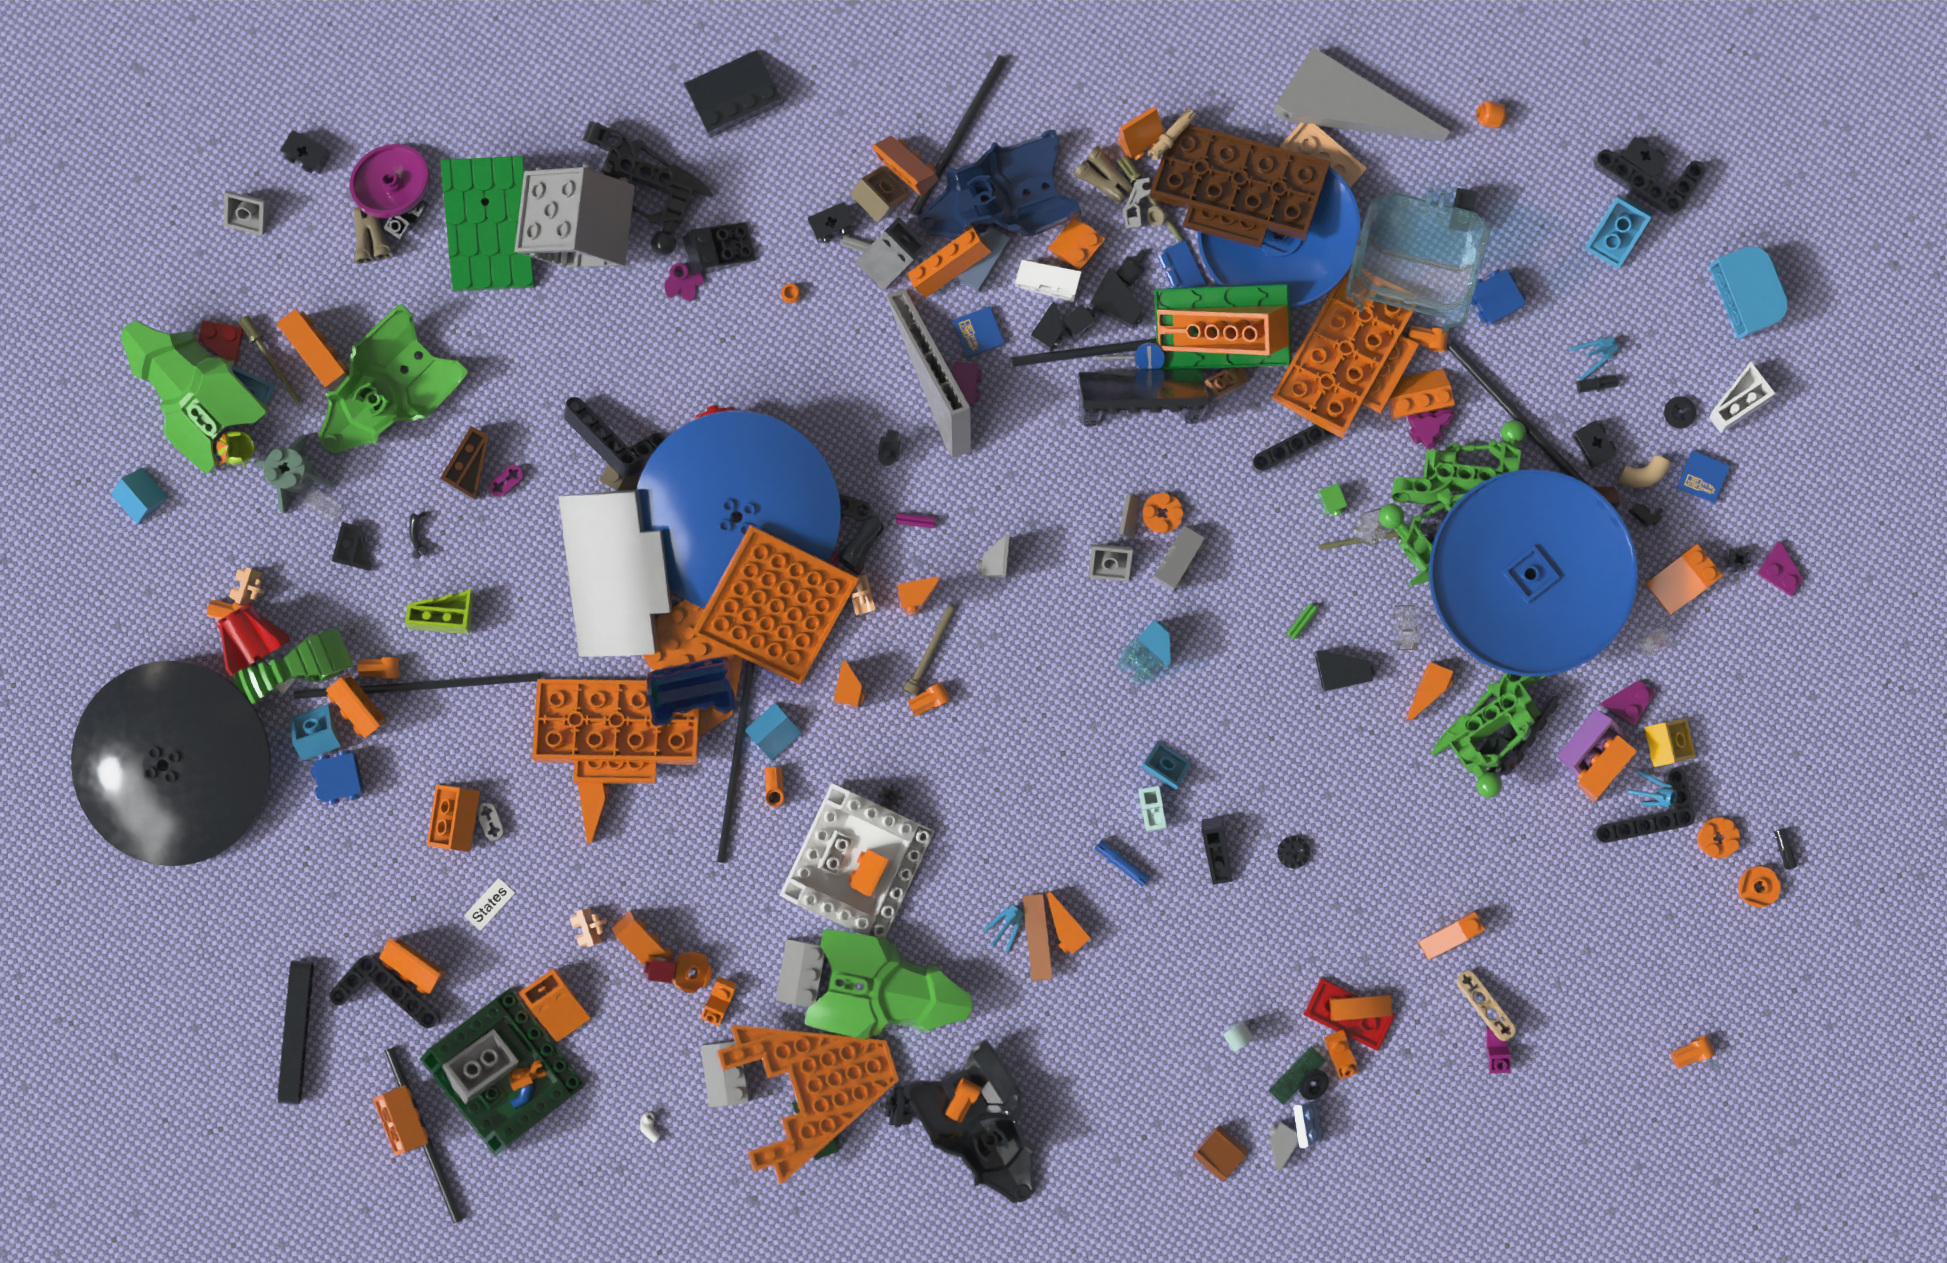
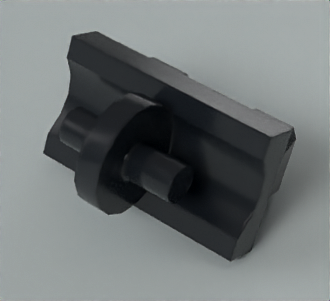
M888 429L886 437L881 436L878 460L884 466H890L898 461L901 441H898L900 433L898 431Z
M894 1087L893 1096H887L886 1103H880L879 1106L880 1108H885L884 1116L890 1117L889 1125L894 1127L911 1124L912 1114L903 1112L904 1104L911 1105L904 1089Z

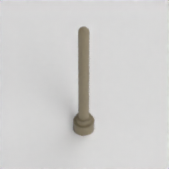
M953 605L947 607L912 680L910 679L909 682H906L903 687L904 691L914 696H918L921 690L919 682L955 611Z

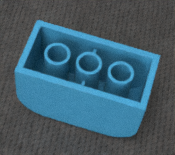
M1753 246L1745 247L1718 257L1708 265L1738 340L1770 328L1785 316L1788 307L1785 296L1786 288L1779 281L1777 266L1772 263L1771 258L1763 249Z

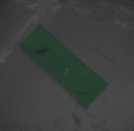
M1310 1046L1268 1091L1284 1105L1300 1088L1298 1083L1302 1082L1301 1076H1306L1307 1071H1313L1315 1068L1319 1069L1326 1060Z

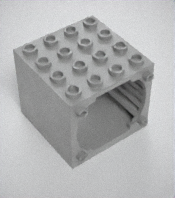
M583 165V168L552 170L536 168V171H524L514 252L564 268L625 266L635 185L627 183L628 179L619 178L618 180L592 171V166Z

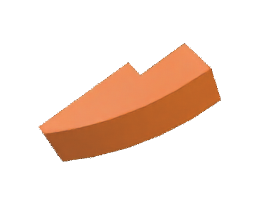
M1391 995L1330 999L1331 1020L1392 1016Z

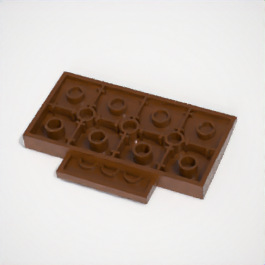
M1189 124L1173 142V146L1163 153L1150 191V198L1188 209L1183 223V228L1260 249L1262 248L1267 230L1306 241L1319 203L1330 161Z

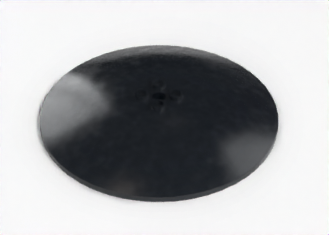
M158 661L126 670L114 677L95 694L84 710L75 731L71 752V771L75 792L82 810L95 830L107 842L124 854L146 863L162 866H182L202 862L224 852L234 845L253 825L268 793L271 777V753L267 733L260 716L246 695L236 685L219 673L201 665L183 661ZM162 759L168 761L169 767L166 771L160 767Z

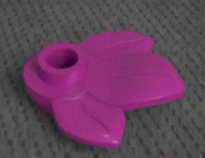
M675 263L670 268V277L665 281L664 288L669 299L679 294L684 300L693 301L696 291L695 286L703 284L704 280L701 274L692 275L691 269L687 265ZM681 270L683 275L678 277L676 271Z

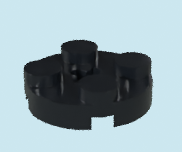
M1489 738L1481 748L1480 753L1482 755H1499L1510 742L1503 738ZM1515 747L1512 750L1510 749L1500 759L1501 763L1499 766L1491 767L1487 771L1499 777L1510 774L1517 763Z

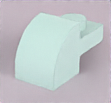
M1159 786L1139 789V799L1146 832L1166 829Z
M1243 1020L1227 1027L1228 1030L1222 1033L1234 1052L1254 1039Z

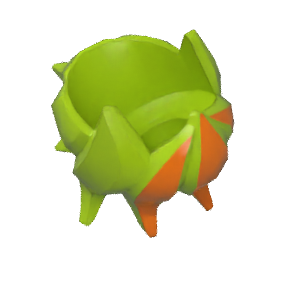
M229 430L227 433H223L220 439L215 441L217 442V451L214 452V455L221 456L222 458L218 464L219 466L228 462L227 466L230 464H242L243 467H246L254 451L258 448L255 447L254 441L249 434L243 431Z

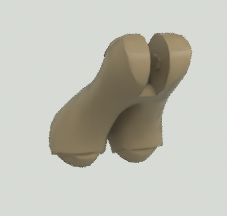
M1099 145L1090 152L1073 173L1078 179L1090 183L1113 201L1120 204L1124 201L1125 196L1115 186L1126 194H1130L1133 190V186L1107 160ZM1093 168H1095L1098 172H1100V173H1101L1104 177H1106L1107 179H1105V178H1103L1102 176H1100Z
M354 207L356 229L354 262L367 264L375 262L374 257L377 260H385L392 257V249L383 233L380 218L368 214V218H365L364 212L359 207ZM369 230L372 235L374 255L371 247Z

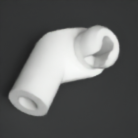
M646 1112L641 1116L640 1130L655 1143L661 1135L653 1129L655 1118L653 1113Z

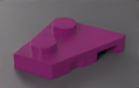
M1780 541L1776 542L1756 573L1757 576L1790 597L1793 596L1803 580Z
M1638 680L1602 701L1600 706L1631 726H1635L1656 691Z

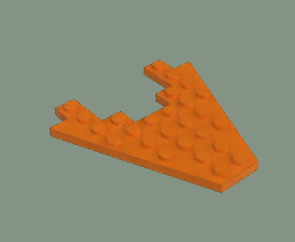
M732 1025L730 1028L736 1045L716 1051L722 1071L762 1059L768 1079L788 1072L800 1113L781 1118L787 1139L747 1152L753 1172L774 1166L779 1184L784 1183L899 1081L886 1040Z

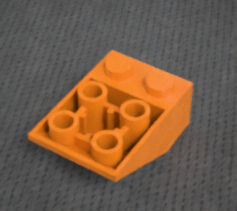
M553 968L519 992L528 1007L556 1042H559L591 1019L557 968Z

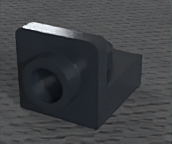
M1637 503L1628 512L1647 528L1650 525L1655 526L1662 519L1660 514L1664 510L1659 508L1651 515L1648 507Z

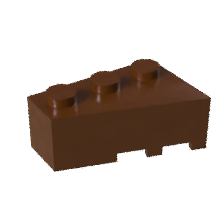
M471 426L442 473L440 480L476 500L489 436Z

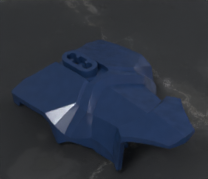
M1054 129L1045 131L1041 136L1010 147H1002L998 143L993 142L991 148L977 162L959 169L946 168V189L920 213V226L923 231L931 236L958 238L972 227L999 224L1002 228L1009 231L1016 230L1024 237L1040 234L1080 216L1082 212L1077 199H1070L1060 195L1057 192L1053 179L1055 164L1061 149L1056 131Z

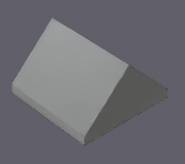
M225 191L223 226L263 236L271 206L265 200Z
M1092 544L1088 578L1129 582L1133 548Z

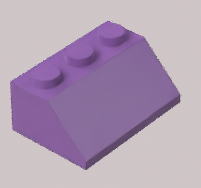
M1595 709L1587 717L1579 730L1574 733L1570 741L1561 749L1557 757L1569 770L1578 776L1584 768L1587 771L1593 765L1590 761L1597 753L1601 755L1606 750L1603 746L1610 737L1615 739L1618 735L1626 742L1629 739L1613 719Z

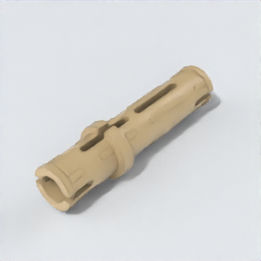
M1186 108L1167 132L1159 136V141L1148 151V154L1152 155L1151 157L1154 160L1158 161L1163 153L1173 146V142L1197 117L1192 109Z

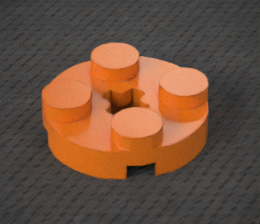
M1165 492L1154 494L1147 499L1143 506V522L1152 532L1170 533L1181 523L1183 517L1181 503L1176 497ZM1159 508L1167 510V518H1159L1157 516Z
M1720 817L1711 818L1702 824L1697 834V842L1700 849L1708 856L1717 859L1726 858L1739 848L1740 834L1738 828L1731 820ZM1717 832L1724 837L1720 844L1713 839V837H1716Z
M1755 866L1748 868L1739 878L1738 894L1746 904L1752 907L1763 908L1775 902L1779 897L1781 891L1780 881L1775 873L1767 867ZM1761 881L1764 890H1760L1758 893L1756 888H1754V884H1758Z
M689 951L680 953L675 961L673 983L678 989L686 993L698 992L696 990L701 987L704 988L708 984L712 974L711 965L708 963V958L699 952ZM693 968L695 973L689 977V970Z

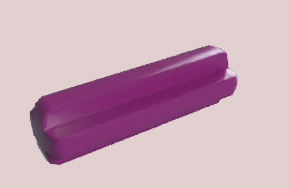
M897 513L896 523L935 528L936 518Z

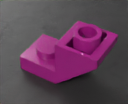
M1486 1025L1485 1044L1489 1073H1510L1511 1054L1508 1049V1041L1499 1040L1489 1026ZM1502 1027L1501 1033L1508 1035V1028Z

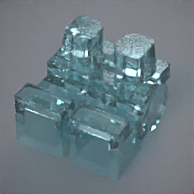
M1134 637L1122 650L1121 658L1115 667L1123 674L1130 666L1134 668L1136 672L1130 680L1136 686H1139L1145 680L1152 678L1165 663L1152 651L1148 653L1147 650L1149 648Z

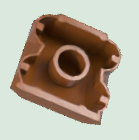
M1218 1125L1202 1141L1192 1156L1223 1182L1247 1156L1249 1150L1221 1125Z

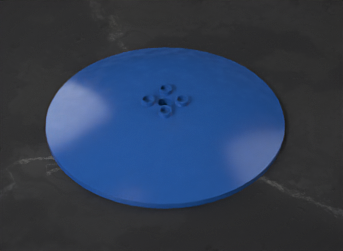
M724 411L705 415L686 423L670 434L657 447L644 467L638 482L637 489L640 492L644 531L662 530L669 588L681 598L704 609L750 524L827 562L830 560L836 546L840 529L841 506L836 481L828 463L816 446L805 435L789 424L769 415L750 411ZM734 511H739L742 513L743 519L739 522L733 521L731 514Z
M1529 469L1504 473L1492 477L1468 491L1456 502L1442 521L1435 536L1429 560V583L1432 600L1437 614L1450 636L1463 650L1481 663L1496 670L1520 676L1536 677L1562 673L1588 662L1601 653L1624 626L1632 609L1637 588L1638 569L1634 544L1625 523L1615 508L1601 494L1584 482L1568 475L1547 470ZM1528 568L1533 569L1536 573V577L1533 580H1528L1525 577V571Z

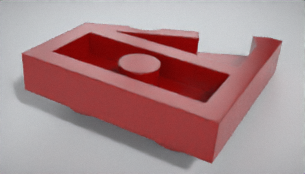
M202 320L199 341L223 359L233 360L235 362L234 366L237 367L244 330L242 327Z

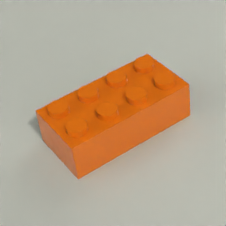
M295 308L276 324L324 387L329 391H336L349 375V367L341 359H337L340 355L329 343H325L327 338L316 327L313 328L315 323L304 311L300 313Z

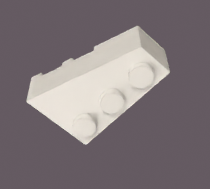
M1033 259L1021 260L1015 287L1074 302L1081 271L1060 268L1052 264H1040Z
M1750 361L1742 374L1714 408L1709 418L1722 434L1770 402L1775 392Z

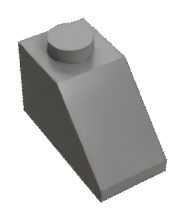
M1279 1121L1277 1124L1274 1123L1269 1129L1268 1134L1270 1136L1268 1140L1274 1166L1277 1170L1281 1171L1298 1144L1299 1137L1296 1131Z

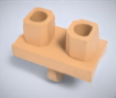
M247 567L246 570L238 569L236 579L242 582L239 589L235 587L231 589L229 597L234 599L235 603L246 605L256 600L258 593L264 594L265 590L260 589L262 572Z
M867 574L858 577L859 580L851 593L856 616L876 611Z
M591 907L577 911V914L571 917L570 920L574 928L582 927L583 934L577 936L579 946L588 945L590 947L602 943L600 934L603 933L601 925L606 924V920L599 921L598 915H593Z

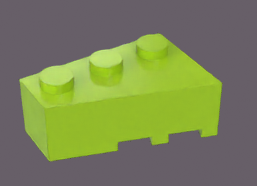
M469 589L457 594H447L444 597L408 603L405 625L409 630L470 635L474 593Z

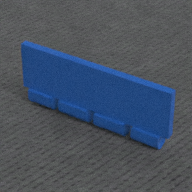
M1185 240L1164 249V254L1157 257L1163 270L1170 267L1172 269L1165 273L1172 288L1176 286H1207Z

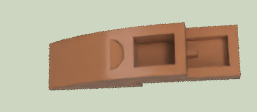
M1232 367L1210 377L1204 383L1218 400L1230 395L1251 380L1245 369L1242 367Z

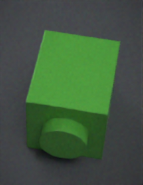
M1339 484L1318 491L1317 494L1326 515L1332 514V517L1344 513L1343 509L1347 507Z

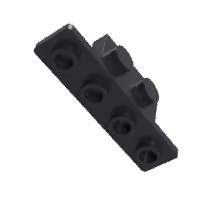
M1552 696L1541 712L1542 715L1533 719L1535 723L1529 726L1532 731L1528 739L1521 740L1516 745L1518 746L1515 751L1517 765L1523 760L1525 756L1523 752L1526 747L1530 748L1535 742L1536 737L1534 735L1538 730L1541 731L1547 724L1546 717L1549 713L1553 714L1559 706L1557 703L1559 697ZM1509 723L1502 736L1511 742L1518 734L1511 723Z

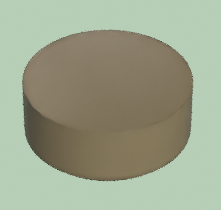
M1154 205L1148 209L1146 217L1151 225L1160 226L1166 222L1168 214L1163 206Z

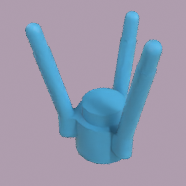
M1603 337L1596 341L1569 348V351L1597 345V349L1588 353L1587 357L1598 353L1601 356L1605 355L1604 358L1584 373L1579 380H1584L1603 363L1614 357L1613 353L1618 351V345L1614 338L1604 339Z
M1637 770L1638 774L1663 787L1662 789L1659 788L1656 794L1629 789L1628 793L1656 798L1659 801L1641 802L1642 806L1670 807L1675 804L1677 791L1673 789V785L1666 784L1641 770Z
M1013 905L1009 909L1005 907L1003 912L984 928L985 931H988L1005 916V925L991 943V946L994 947L1010 925H1015L1005 950L1006 953L1010 951L1017 932L1024 922L1022 919L1024 913Z

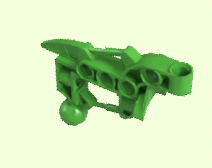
M1517 420L1506 422L1501 429V437L1504 441L1502 443L1494 440L1490 441L1489 445L1459 446L1458 443H1453L1446 446L1445 450L1427 449L1424 477H1398L1394 479L1391 498L1399 503L1428 504L1440 500L1446 505H1451L1452 501H1458L1466 494L1452 495L1451 491L1468 492L1492 477L1520 470L1521 450L1518 449V445L1524 441L1527 435L1525 426ZM1489 449L1493 455L1500 459L1498 469L1458 464L1459 452Z
M1452 501L1451 505L1441 502L1424 514L1412 517L1409 525L1405 524V513L1399 505L1390 503L1381 508L1379 512L1381 525L1388 529H1394L1401 537L1399 547L1417 569L1422 571L1409 582L1410 586L1429 582V560L1432 545L1420 531L1423 518L1443 508L1450 511L1457 501Z
M1506 673L1501 678L1500 683L1489 684L1487 686L1488 690L1478 700L1474 708L1467 715H1461L1445 731L1431 754L1436 756L1451 746L1469 774L1474 773L1477 777L1476 789L1478 793L1485 798L1497 797L1502 790L1501 778L1494 773H1489L1487 770H1490L1491 767L1499 766L1501 763L1500 759L1510 749L1512 750L1521 740L1528 739L1532 731L1529 726L1535 723L1533 719L1542 714L1526 689L1546 676H1520ZM1491 695L1497 696L1496 700L1476 712ZM1511 703H1514L1512 707L1507 708ZM1497 714L1495 718L1490 719L1493 715ZM1510 722L1518 736L1498 756L1482 755L1475 744Z

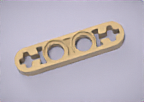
M1470 971L1462 972L1457 979L1459 989L1496 1037L1502 1041L1510 1040L1515 1034L1513 1023L1476 975ZM1463 977H1465L1466 979H1471L1470 985L1472 986V988H1474L1475 986H1477L1478 988L1474 989L1472 993H1469L1471 987L1469 986V984L1464 985L1462 983L1464 980ZM1482 993L1485 996V1001L1478 1003L1474 999V994ZM1494 1009L1498 1013V1018L1490 1019L1487 1016V1011ZM1500 1019H1503L1501 1025L1503 1028L1508 1027L1510 1029V1031L1508 1032L1509 1035H1507L1506 1033H1501L1502 1027L1500 1026V1024H1498L1497 1027L1494 1024L1498 1023Z

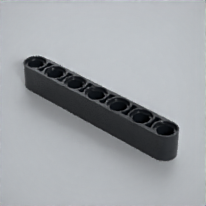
M292 960L290 963L277 1095L278 1103L300 1105L302 1099L314 973L313 962Z

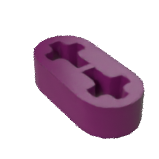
M516 465L507 467L490 482V493L498 498L508 494L523 480V470ZM510 471H519V473L517 474L518 479L511 478L509 481H507V479L511 477ZM506 482V484L502 486L503 491L501 493L499 491L494 492V490L496 489L494 485L496 483L501 485L502 483Z

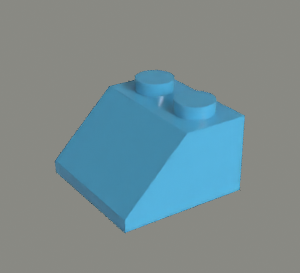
M1153 620L1136 639V642L1166 668L1171 663L1169 633L1166 631L1168 627L1160 620L1158 622Z
M328 704L290 718L292 742L302 761L341 747L339 732Z

